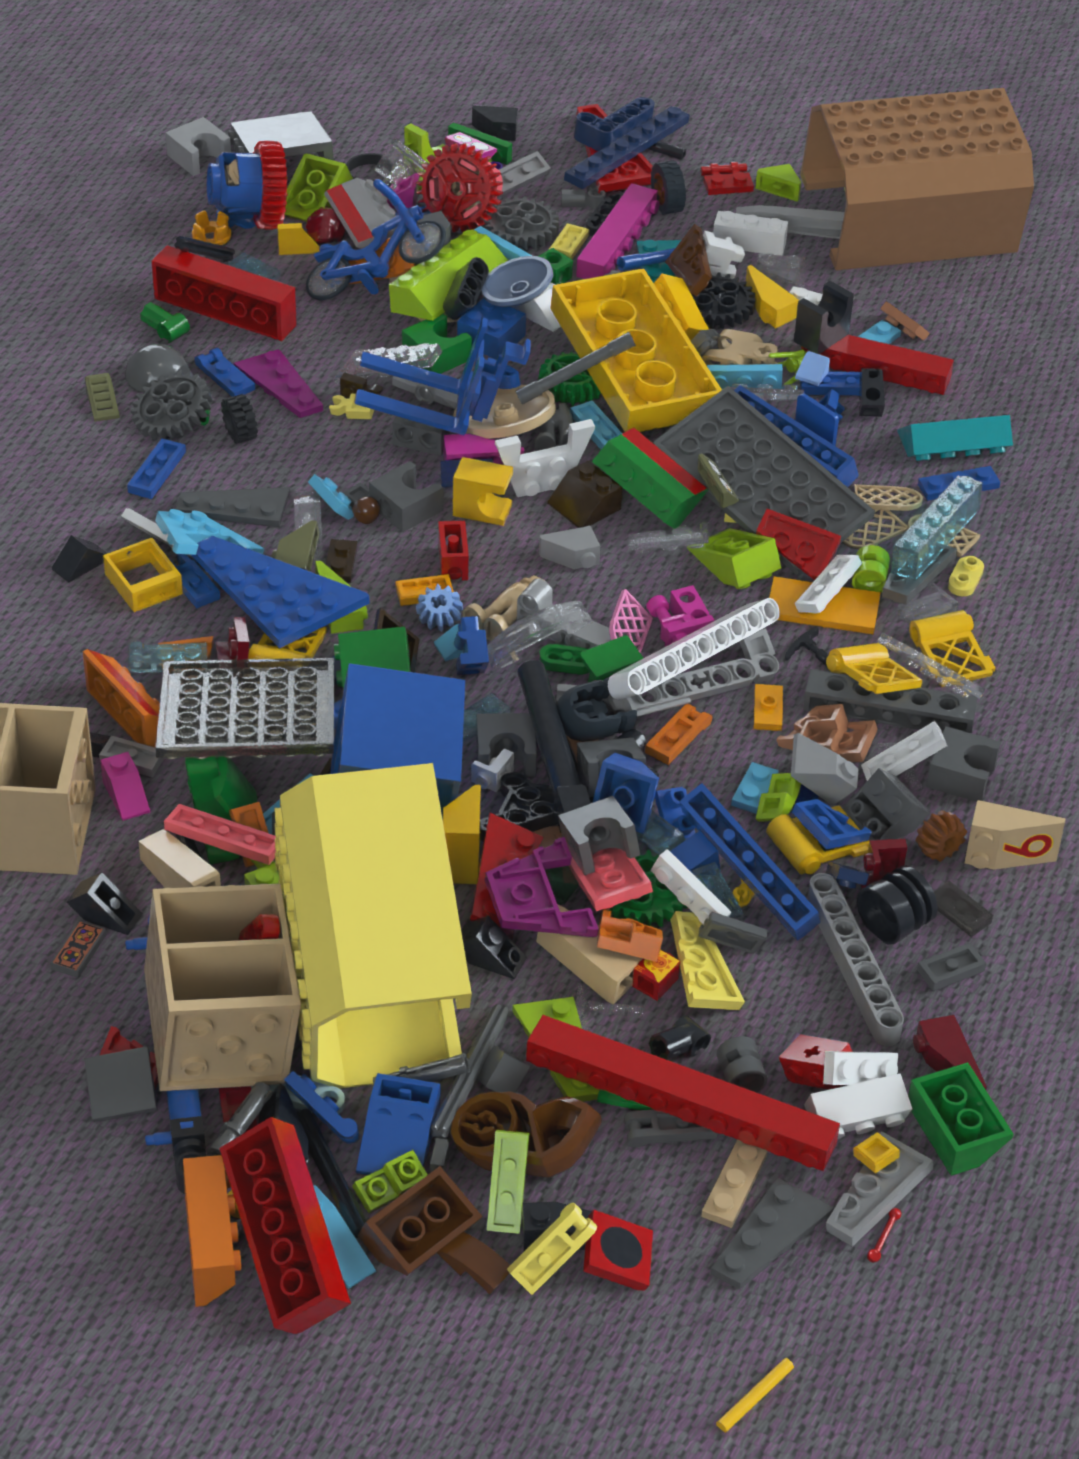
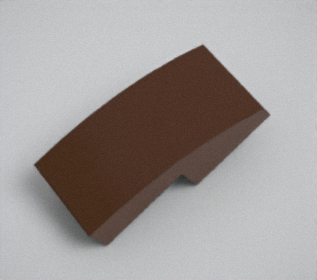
M465 1232L437 1253L460 1276L466 1271L489 1295L510 1274L507 1270L510 1264L490 1247Z

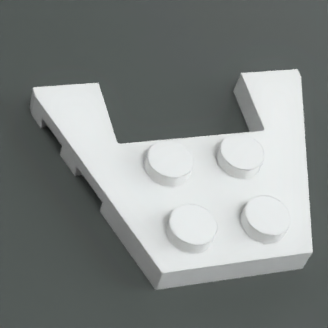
M592 419L569 424L567 444L521 455V442L518 436L495 440V445L503 464L513 467V475L510 482L517 497L534 496L539 492L548 490L555 491L566 473L578 465L595 430Z

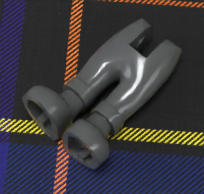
M565 402L559 403V410H555L554 415L547 422L539 426L540 434L534 440L536 451L557 446L556 430H559L560 446L568 443L569 424L573 423V417Z

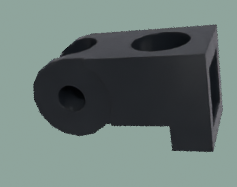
M861 368L859 379V416L882 417L885 407L882 369Z

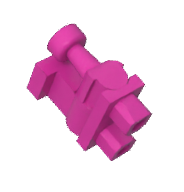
M693 585L671 591L670 604L663 595L652 597L646 604V609L650 615L658 617L661 623L660 638L665 642V647L715 621ZM688 595V601L683 602L680 600V597Z

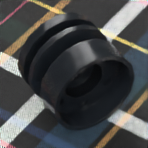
M907 865L897 867L891 873H887L881 880H876L863 888L858 893L856 901L858 913L863 924L887 945L896 944L910 935L913 930H918L924 924L931 922L937 916L938 910L936 896L931 885L922 874Z

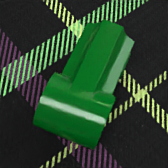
M152 302L144 305V309L140 313L141 321L157 330L161 339L165 338L169 341L168 343L190 331L189 322L183 314L176 313L172 315Z

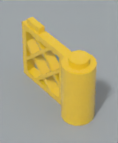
M964 610L911 621L909 626L911 639L917 648L920 647L941 687L990 677L993 671H995V666L990 656H984L971 632L974 627L971 615L967 614ZM967 641L971 649L968 653L956 648L955 645ZM939 648L947 653L944 658L934 655L931 649ZM950 654L965 659L962 666L949 661ZM970 661L979 665L982 670L975 672L965 667ZM946 667L958 673L954 677L945 678L942 669Z
M324 626L312 632L317 633L316 636L302 637L280 649L278 646L267 645L274 642L264 633L259 643L253 644L249 648L248 670L263 674L287 673L305 677L309 663L327 633V627ZM303 647L307 650L306 653L294 651Z
M882 643L832 649L826 660L827 668L830 672L849 675L859 682L858 685L875 694L921 688L922 679L889 658L888 650Z
M840 805L831 807L833 810L849 817ZM786 814L774 818L766 829L770 839L801 875L815 873L820 868L821 863L848 855L853 857L864 855V853H868L870 843L868 840L836 847L825 852L818 844V840L809 830L805 829L797 817L791 818ZM849 817L847 824L860 830Z

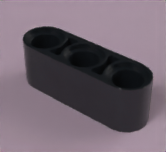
M475 257L456 273L443 303L445 314L453 320L462 317L476 304L489 273L487 264L481 258Z

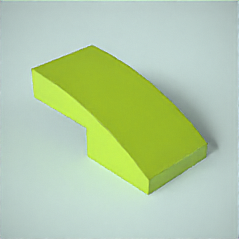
M791 773L772 774L768 793H761L755 819L758 822L772 821L780 815H788L795 804L801 783L791 777Z

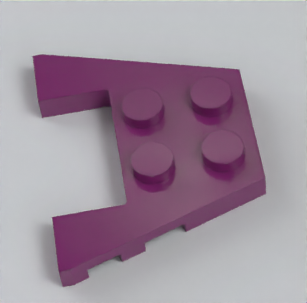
M565 837L554 840V844L546 848L541 846L533 850L531 855L521 860L516 858L486 872L485 883L501 928L597 937L599 928L591 908L560 912L545 869L571 865L572 856Z

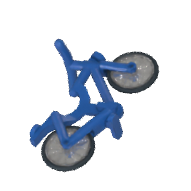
M375 179L373 182L374 187L389 199L398 215L372 230L374 240L363 249L353 250L347 241H341L340 244L335 246L330 244L321 245L319 248L320 252L314 254V258L319 264L310 272L306 281L307 293L313 299L328 300L339 295L349 283L361 281L371 294H377L379 287L373 278H385L388 275V262L398 244L400 256L406 262L412 264L426 262L442 249L446 240L445 228L436 221H423L416 224V221L423 219V213L419 205L413 206L409 210L389 186L382 180ZM396 228L379 258L375 251L385 242L388 232ZM363 258L367 261L366 263L352 266L348 262L349 260Z

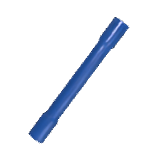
M675 248L621 256L617 259V267L620 271L637 269L641 266L663 263Z

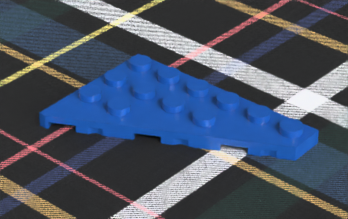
M215 536L198 542L199 546L196 555H191L279 649L370 604L369 595L364 591Z

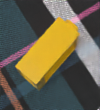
M153 538L103 555L105 575L133 612L183 594L182 575ZM151 563L160 574L134 585H130L122 575L126 571Z

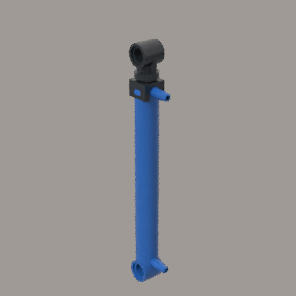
M148 937L126 940V949H146ZM199 1089L166 1091L171 1131L145 1136L147 1146L172 1144L176 1184L178 1190L185 1194L183 1159L206 1157Z

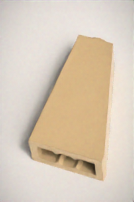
M165 829L138 841L140 860L164 888L221 886L220 873Z
M558 905L560 912L570 911ZM538 932L536 942L610 1004L614 1005L633 986L634 968L643 958L597 947V937Z

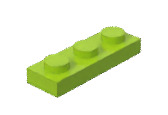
M495 1131L487 1231L520 1234L529 1133Z

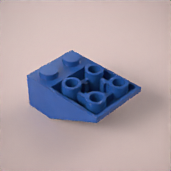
M377 1073L369 1101L356 1173L370 1175L382 1169L385 1163L411 1150L415 1152L424 1168L432 1140L431 1125L440 1109V1083Z

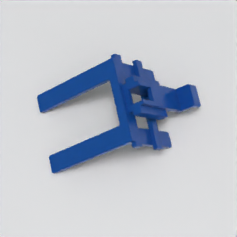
M482 318L460 379L362 352L360 366L457 394L456 417L360 389L356 392L355 404L465 435L469 426V416L482 422L483 418H488L508 361L526 365L530 355L531 341L526 339L524 346L506 341L502 354L498 355L497 360L491 358L485 360L483 357V337L487 329L488 319ZM474 362H475V370H474V372H473V371H471V370H472L473 365H474Z

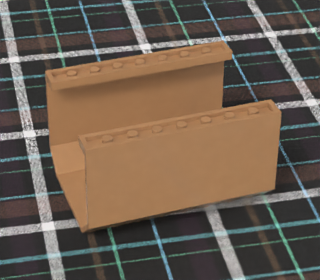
M1004 88L821 104L811 108L800 174L805 189L808 191L845 187L846 208L838 248H831L829 255L835 270L1018 252L1034 189L1032 152Z

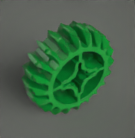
M572 351L570 354L561 352L559 356L553 354L551 359H545L544 364H541L538 380L580 359L579 355L573 354ZM588 370L549 389L554 396L555 403L561 401V403L568 402L571 403L572 407L578 402L583 404L585 401H593L594 398L599 399L601 394Z

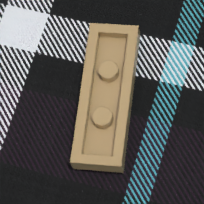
M737 1140L702 1210L701 1217L732 1228L760 1172L768 1151Z

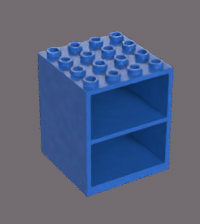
M349 664L333 741L330 774L433 763L443 820V808L457 798L461 784L465 680Z

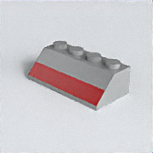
M355 178L326 190L324 195L356 247L363 249L374 240L372 230L396 215L395 211L387 203V198L374 187V181ZM396 228L388 232L387 239L392 237Z

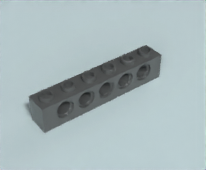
M810 669L803 710L811 711L816 706L843 704L847 718L865 721L875 720L876 723L917 730L935 721L940 727L942 734L945 726L972 733L978 697L926 688L875 694L858 685L859 682L849 675Z

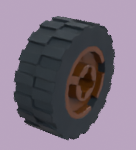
M674 160L655 163L651 171V189L657 190L659 211L662 215L682 212L685 207L686 188L679 164Z

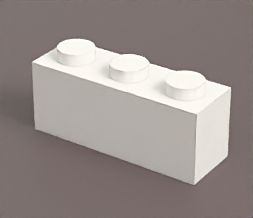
M718 211L713 233L715 237L721 239L731 237L733 244L742 246L744 251L783 256L787 239L788 221L778 218L770 219L757 217L756 215L737 214L731 211Z
M901 1074L812 1093L804 1104L806 1111L840 1123L838 1139L844 1137L845 1132L856 1130L857 1134L868 1133L875 1129V1125L886 1123L887 1127L898 1126L905 1122V1118L912 1110Z

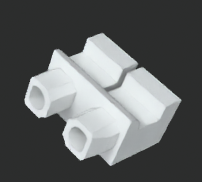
M704 231L703 239L711 274L716 276L720 272L722 277L730 274V279H734L736 268L730 262H742L745 256L743 247L733 244L731 237L721 239L715 237L713 232Z

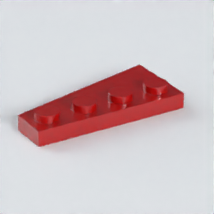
M489 813L470 921L489 916L501 927L485 883V874L516 858L521 860L531 855L533 850L541 846L544 837L493 813Z

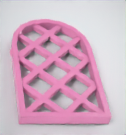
M626 589L621 591L610 621V638L614 640L617 639L616 633H618L619 637L623 636L622 633H626L633 642L631 633H635L637 642H633V644L638 646L637 649L641 652L653 617ZM623 608H627L630 617L625 616ZM631 608L636 609L638 617H634ZM618 620L623 621L625 629H621ZM627 621H631L633 629H629ZM635 621L640 622L641 629L637 628Z

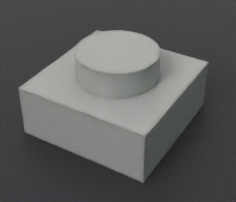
M766 628L739 641L746 659L761 653L775 654Z

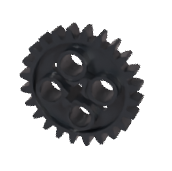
M720 272L716 276L711 274L712 278L709 280L707 287L697 297L691 293L706 325L710 324L712 329L716 325L724 329L726 324L734 327V322L741 325L742 320H749V315H753V310L755 309L756 299L755 292H752V287H746V281L739 283V277L730 279V274H727L725 277H722Z

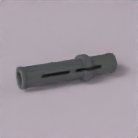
M461 1053L416 1067H400L399 1071L386 1075L435 1082L452 1076L470 1073V1065L465 1053ZM373 1077V1086H374L376 1077Z
M263 1082L255 1083L228 1122H224L219 1128V1135L207 1149V1155H221L220 1147L246 1132L265 1103L273 1095L272 1091H268L270 1087Z

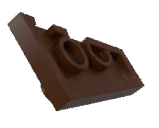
M694 224L665 263L678 278L684 279L690 293L696 297L707 287L712 276L702 229Z

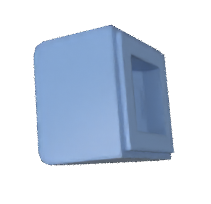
M808 351L801 362L795 379L819 386L828 374L830 359Z

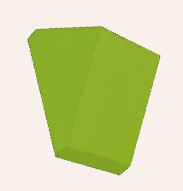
M790 164L759 168L757 170L755 189L798 202L800 199L801 181Z

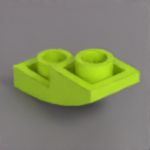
M411 1150L385 1163L382 1169L354 1182L352 1187L368 1213H371L397 1199L428 1174L415 1152Z

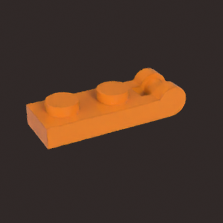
M685 704L645 745V753L669 765L702 730H705L711 724L712 715L706 712L700 713L696 711V707Z

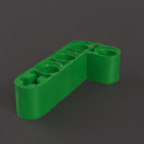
M214 751L186 756L187 779L190 793H192L194 809L230 820V816L215 799L211 780L219 776ZM204 843L210 865L239 859L237 854Z

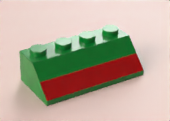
M635 428L609 440L592 460L596 466L674 530L681 525L709 490Z

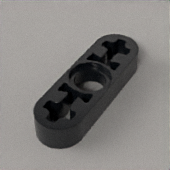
M612 192L607 194L588 218L586 228L589 229L590 236L595 235L607 218L603 214H610L623 196L622 193Z

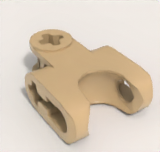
M724 329L720 333L721 336L717 339L719 349H709L702 356L706 366L714 365L710 360L720 362V365L778 364L775 362V358H769L768 356L770 353L778 352L777 346L771 343H763L762 339L756 334L732 329Z

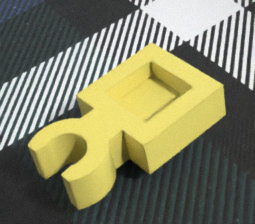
M352 393L349 399L341 395L333 396L334 405L329 406L332 415L340 416L346 413L347 419H372L374 409L356 405V394Z

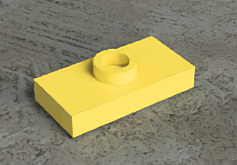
M566 224L549 249L554 248L570 259H573L588 238L589 229Z

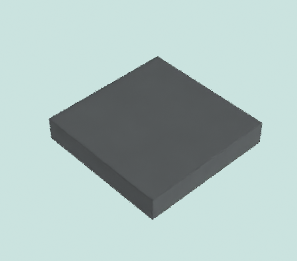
M147 1046L84 1058L91 1114L94 1122L158 1110L150 1051Z

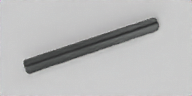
M496 1004L492 1007L467 1056L470 1073L457 1075L431 1125V1135L433 1137L444 1139L449 1134L458 1108L464 1104L508 1018L509 1009L506 1006Z

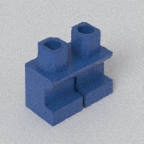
M478 616L462 617L454 640L456 649L463 650V653L459 654L456 662L457 675L485 673L489 663L486 631L479 630Z

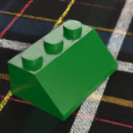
M968 1062L911 1080L908 1094L912 1106L911 1112L951 1176L980 1167L1013 1138L1012 1130Z

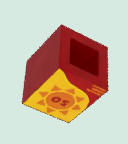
M661 949L657 962L642 959L634 968L632 987L658 1001L679 979L680 960Z

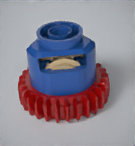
M264 140L257 142L253 153L222 152L216 158V163L208 164L206 187L209 205H215L219 211L228 212L230 215H253L255 225L259 229L273 230L277 229L278 224H283L287 204V167L282 144L279 141Z

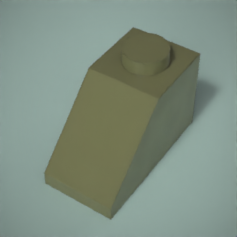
M311 520L280 539L278 548L273 550L271 557L311 572L320 534L317 521Z

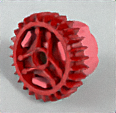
M457 143L451 144L450 148L448 145L442 146V151L440 149L435 150V156L429 155L427 157L429 163L425 162L421 165L426 171L417 173L423 180L415 183L422 186V189L416 192V194L423 195V198L418 203L426 204L422 212L430 211L434 213L441 211L450 222V227L452 225V232L459 231V228L461 232L468 230V227L470 230H474L477 228V225H485L484 220L489 221L492 219L489 213L494 214L498 211L493 205L501 203L497 196L503 194L501 172L495 168L497 164L489 162L491 156L482 158L484 150H479L475 153V146L473 145L467 150L466 143L461 144L459 148Z

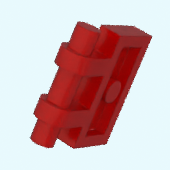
M730 162L728 165L711 163L709 166H701L700 168L701 176H704L703 182L708 195L754 191L749 172L745 173L747 172L746 163Z

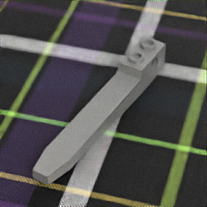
M764 205L736 207L737 214L756 215L757 217L770 219L778 218L788 221L787 233L840 239L845 213Z

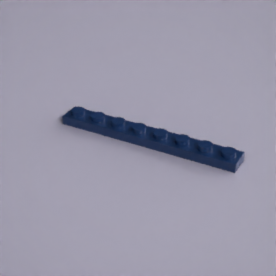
M670 106L567 170L564 180L581 189L586 188L687 124L690 115L681 111L680 108Z

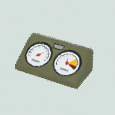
M699 454L697 471L720 507L726 508L739 501L738 497L717 465L704 454Z

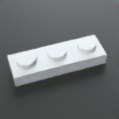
M836 555L795 602L798 612L816 614L823 611L829 601L839 593L842 586L861 566L862 562L859 556Z
M934 721L861 764L867 781L878 768L897 776L945 748L947 744L940 727Z
M668 849L659 855L650 871L655 874L659 882L665 884L677 896V899L698 917L703 925L706 918L709 919L711 912L727 917L730 916L731 911Z
M825 1051L823 1084L852 1085L895 1075L898 1072V1053Z

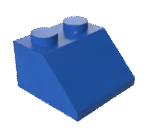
M614 753L602 762L593 803L614 796L634 823L636 832L644 834L646 833L659 777L643 762Z

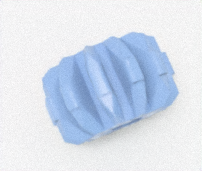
M437 583L435 590L427 587L425 590L426 595H419V604L416 606V612L419 615L420 622L422 624L427 623L430 630L437 625L438 629L442 632L444 625L452 628L454 621H460L463 603L460 601L458 592H452L449 585L442 590Z

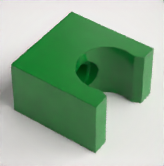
M444 313L433 321L426 319L402 330V354L419 368L442 374L467 362L472 348V337L468 333H462L459 336L447 338V316Z

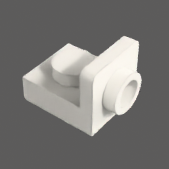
M503 749L496 758L493 757L489 766L479 761H474L471 765V782L481 785V789H490L497 792L501 787V777L506 773L514 771V752Z

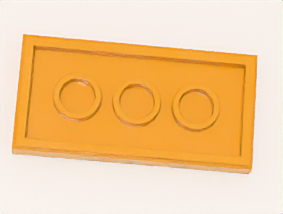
M774 576L769 598L774 599L779 607L778 620L874 635L881 592L842 587L839 593L829 601L825 609L820 613L798 612L795 602L813 582Z

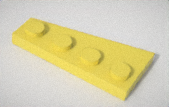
M675 911L670 920L678 959L680 960V969L688 1007L740 1010L745 1001L716 943L699 937V927L703 924L693 912Z

